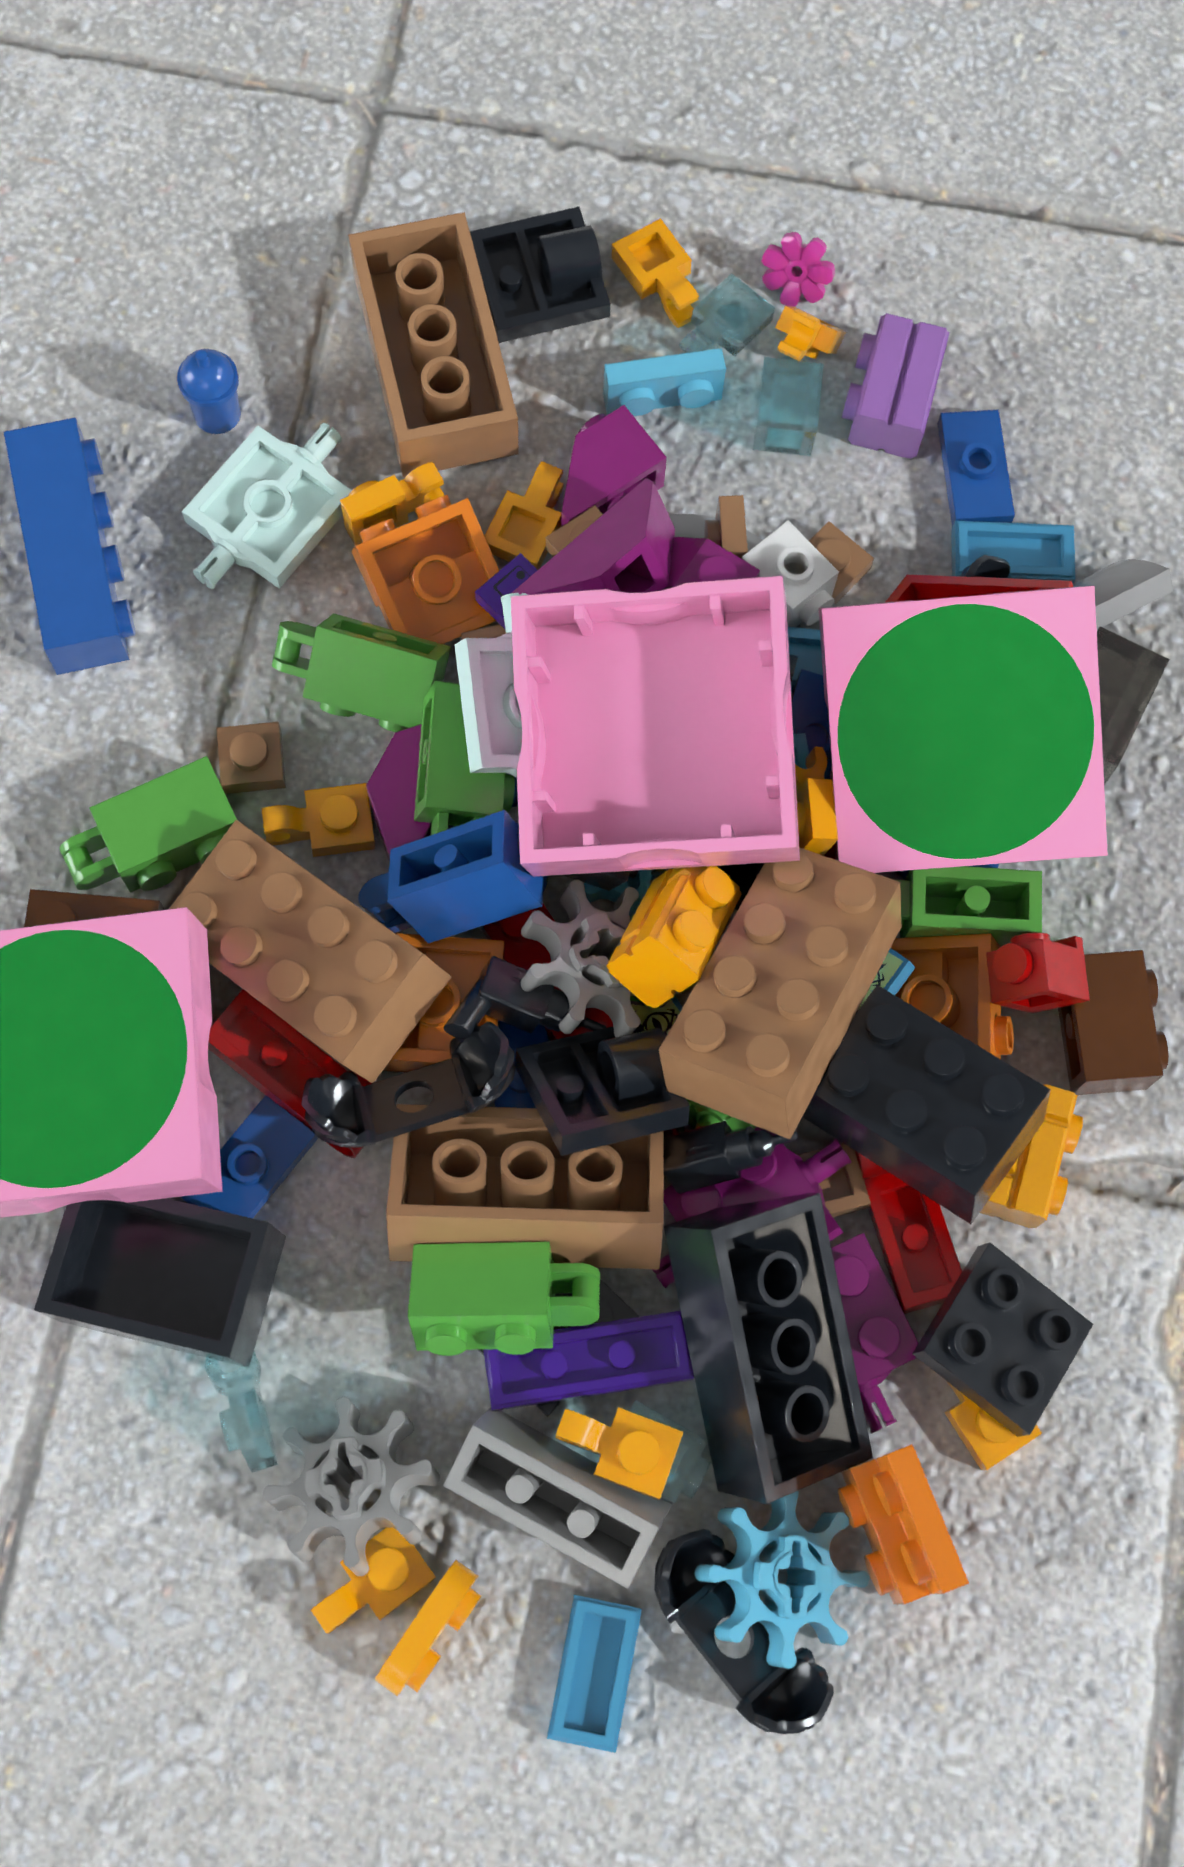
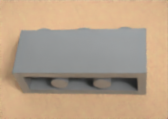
M491 1408L473 1424L443 1485L627 1589L640 1569L672 1504L661 1498L658 1501L593 1476L597 1463L501 1410L492 1411Z

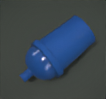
M213 349L194 351L184 359L178 369L177 382L180 392L188 401L199 428L210 434L226 433L238 424L241 417L237 392L239 384L237 368L232 359L220 351Z

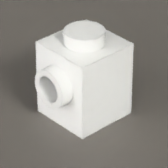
M789 520L742 557L744 561L760 570L759 577L783 576L788 627H797L802 622L810 626L819 620V608L832 607L834 603L832 594L839 571Z

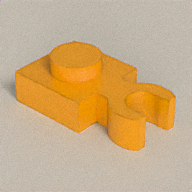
M429 462L415 468L400 481L397 480L395 475H392L379 482L375 480L364 482L354 488L349 496L340 500L344 526L355 546L363 543L359 532L393 518L397 528L409 522L408 514L415 511V508L444 496L440 486L444 485V480L434 463Z

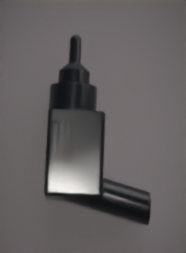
M492 956L481 971L479 979L444 1025V1030L456 1038H469L483 1017L488 1015L528 1033H532L538 1024L559 1032V1023L569 1011V1001L564 992L555 989L550 984L541 985L530 992L523 990L520 982L528 970ZM586 1015L576 1027V1029L584 1027L592 1031L607 1028L603 1024L586 1018Z
M726 1121L685 1131L684 1126L663 1131V1175L679 1194L741 1178V1170L760 1166L764 1157L772 1155L776 1145L796 1140L798 1133L794 1131L791 1139H787L780 1135L773 1136L764 1129L755 1131L751 1126L732 1131Z

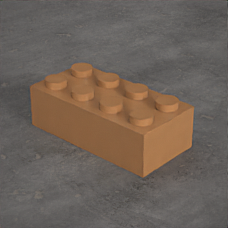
M465 212L348 234L354 278L402 477L405 478L415 468L429 462H433L437 470L440 471L518 455V416Z
M235 820L169 908L187 907L207 929L209 963L342 1065L371 1083L375 1082L452 978L422 952L238 820Z
M799 848L800 861L764 863L699 981H697L659 1048L668 1092L787 1139H791L902 927L899 881Z
M397 1104L396 1107L403 1112L413 1113L423 1110L428 1105ZM484 1107L472 1114L467 1113L393 1137L386 1211L389 1261L412 1262L414 1244L550 1242L553 1263H585L597 1268L660 1269L664 1226L663 1131L561 1156L537 1108Z

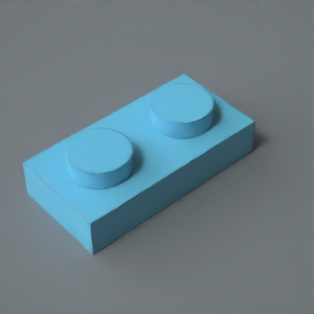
M722 348L605 364L603 399L606 414H610L622 405H625L633 416H641L659 408L680 405L685 408H699L709 404L711 401L722 400L726 374Z

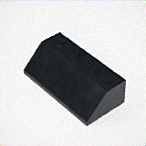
M807 1193L720 1207L665 1225L664 1231L717 1490L768 1504L872 1459L873 1455L820 1193Z

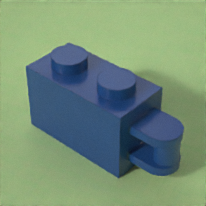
M505 810L390 849L389 872L368 880L359 892L358 901L368 913H371L378 922L395 933L413 927L427 943H431L542 907L543 876L533 877L520 864L519 826Z

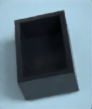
M877 985L857 1011L807 1106L803 1118L964 1221L972 1224L1044 1122L1051 1089Z
M167 1198L130 1203L92 1200L66 1205L34 1311L59 1322L249 1368L286 1236L266 1221Z

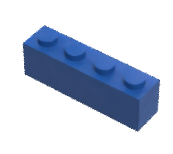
M76 417L4 431L43 647L56 674L60 675L130 660L125 638L136 635L127 599L118 601L115 583L125 581L117 546H107L104 529L113 528L114 522L106 492H96L93 476L102 475L103 466L95 438L84 439Z

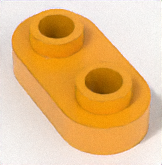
M458 1560L452 1563L380 1669L375 1681L397 1697L406 1685L415 1692L420 1690L442 1657L431 1649L447 1624L458 1632L482 1597V1595L472 1589L473 1584L478 1578L476 1573Z

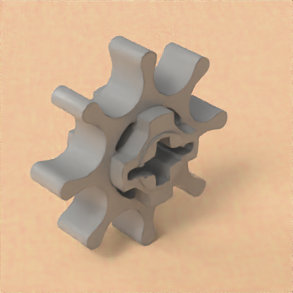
M578 879L573 880L559 899L568 913L569 923L552 921L543 912L536 910L530 915L521 929V934L524 938L540 942L547 948L551 957L550 963L533 964L521 979V987L523 990L530 992L541 985L550 984L558 987L565 993L569 1001V1011L559 1023L560 1030L565 1034H571L585 1017L586 1008H597L604 1011L613 1022L615 1037L632 1034L640 1025V1018L631 1007L630 996L635 995L614 978L606 966L616 947L621 944L620 939L630 923V907L639 897L638 891L633 887H627L614 903L613 911L604 912L596 909L589 903L586 898L584 883ZM670 1000L657 1008H663Z
M340 1397L335 1402L339 1416V1425L335 1434L329 1440L320 1444L310 1443L296 1428L290 1427L285 1430L283 1434L284 1441L296 1453L304 1456V1470L301 1476L289 1485L266 1486L263 1496L278 1511H283L295 1505L306 1506V1523L302 1530L293 1536L287 1544L288 1549L303 1562L310 1561L322 1541L332 1536H342L346 1542L344 1564L355 1575L364 1576L369 1571V1564L365 1555L366 1543L377 1530L385 1527L394 1528L399 1531L409 1544L415 1545L422 1539L420 1529L412 1520L400 1515V1500L411 1487L417 1485H437L440 1481V1474L427 1459L420 1460L411 1465H400L396 1462L398 1446L414 1431V1424L402 1410H394L385 1427L379 1432L372 1435H362L358 1432L360 1411L349 1398ZM373 1455L377 1458L370 1459V1456ZM356 1471L362 1479L353 1482ZM351 1489V1494H348V1500L343 1495L342 1491H347ZM333 1511V1516L325 1514V1512Z

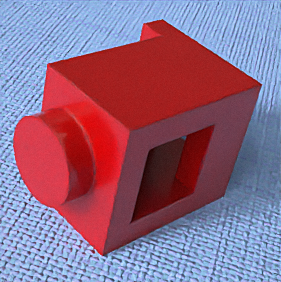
M1027 933L1017 935L1010 939L1011 943L1001 946L998 950L986 953L992 1004L1029 1013H1038L1090 1001L1082 937L1072 936L1051 941L1050 935L1047 933Z

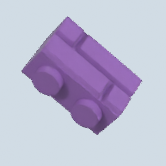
M885 313L880 317L876 335L864 332L855 368L866 370L863 385L850 384L842 418L853 421L848 441L852 445L876 451L884 449L885 453L908 459L917 457L950 334L947 328L924 322L914 324L912 319Z

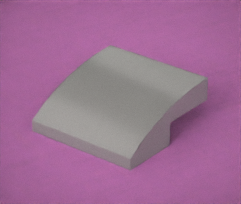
M1137 559L1115 562L1073 584V587L1094 586L1097 630L1174 591L1169 568Z

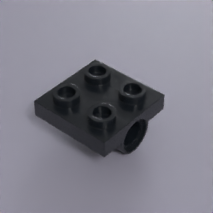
M579 206L470 231L498 343L610 317L611 303L602 279L599 246L591 225L585 226Z
M640 1023L632 1034L615 1037L614 1027L612 1026L516 1048V1070L561 1156L688 1125L690 1109L686 1098L668 1092L659 1055V1048L666 1038V1034L662 1029L644 1030Z
M989 1242L976 1248L912 1354L1017 1437L1026 1436L1032 1433L1094 1324Z

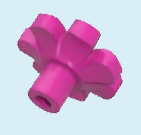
M788 232L783 236L781 240L782 248L770 244L761 260L763 265L770 268L766 270L762 277L766 288L773 291L782 287L780 302L786 306L795 307L802 293L810 303H816L821 300L826 291L824 285L831 283L835 276V265L830 261L820 260L826 252V244L818 237L812 238L808 244H803L802 238L797 232Z

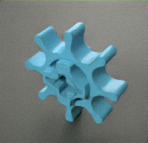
M798 1491L771 1502V1517L768 1523L760 1530L752 1525L743 1508L725 1507L720 1509L717 1518L720 1523L728 1527L734 1534L737 1544L736 1554L731 1563L725 1567L701 1564L695 1569V1577L698 1581L713 1583L725 1581L735 1593L736 1603L732 1615L715 1628L717 1639L740 1643L750 1626L760 1622L765 1626L769 1634L770 1644L766 1656L767 1663L770 1666L787 1669L793 1668L796 1665L794 1639L799 1628L806 1623L813 1627L821 1643L842 1646L848 1641L847 1631L837 1625L830 1615V1596L840 1585L864 1588L868 1586L870 1580L866 1571H840L830 1559L829 1548L831 1540L835 1534L849 1525L848 1516L843 1512H824L819 1517L814 1528L807 1532L800 1526L796 1518L795 1509L799 1496ZM779 1569L787 1570L786 1583H778Z

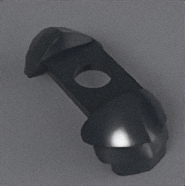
M486 1022L482 1026H477L469 1038L460 1039L455 1037L450 1041V1059L365 1086L361 1085L355 1073L349 1071L344 1072L339 1077L332 1074H324L319 1078H309L305 1083L302 1097V1106L306 1110L305 1120L312 1127V1132L321 1141L340 1147L356 1148L375 1145L376 1142L467 1113L472 1114L494 1102L513 1081L516 1065L513 1063L515 1052L509 1046V1039L494 1023ZM424 1087L434 1093L431 1103L421 1111L408 1113L396 1107L398 1098L408 1089Z
M707 1529L689 1532L668 1541L655 1565L654 1590L661 1611L670 1624L674 1621L678 1623L738 1700L737 1711L748 1722L765 1732L797 1734L813 1728L816 1723L822 1720L834 1695V1688L829 1683L826 1670L822 1666L815 1664L812 1652L805 1647L795 1651L797 1662L793 1668L787 1669L770 1666L766 1661L770 1644L769 1634L765 1626L760 1622L754 1623L748 1629L750 1647L743 1657L731 1658L723 1654L715 1642V1628L721 1619L732 1615L736 1603L735 1593L725 1581L716 1583L698 1581L695 1577V1569L701 1564L725 1567L731 1563L735 1554L725 1549L723 1540L719 1536L713 1535Z

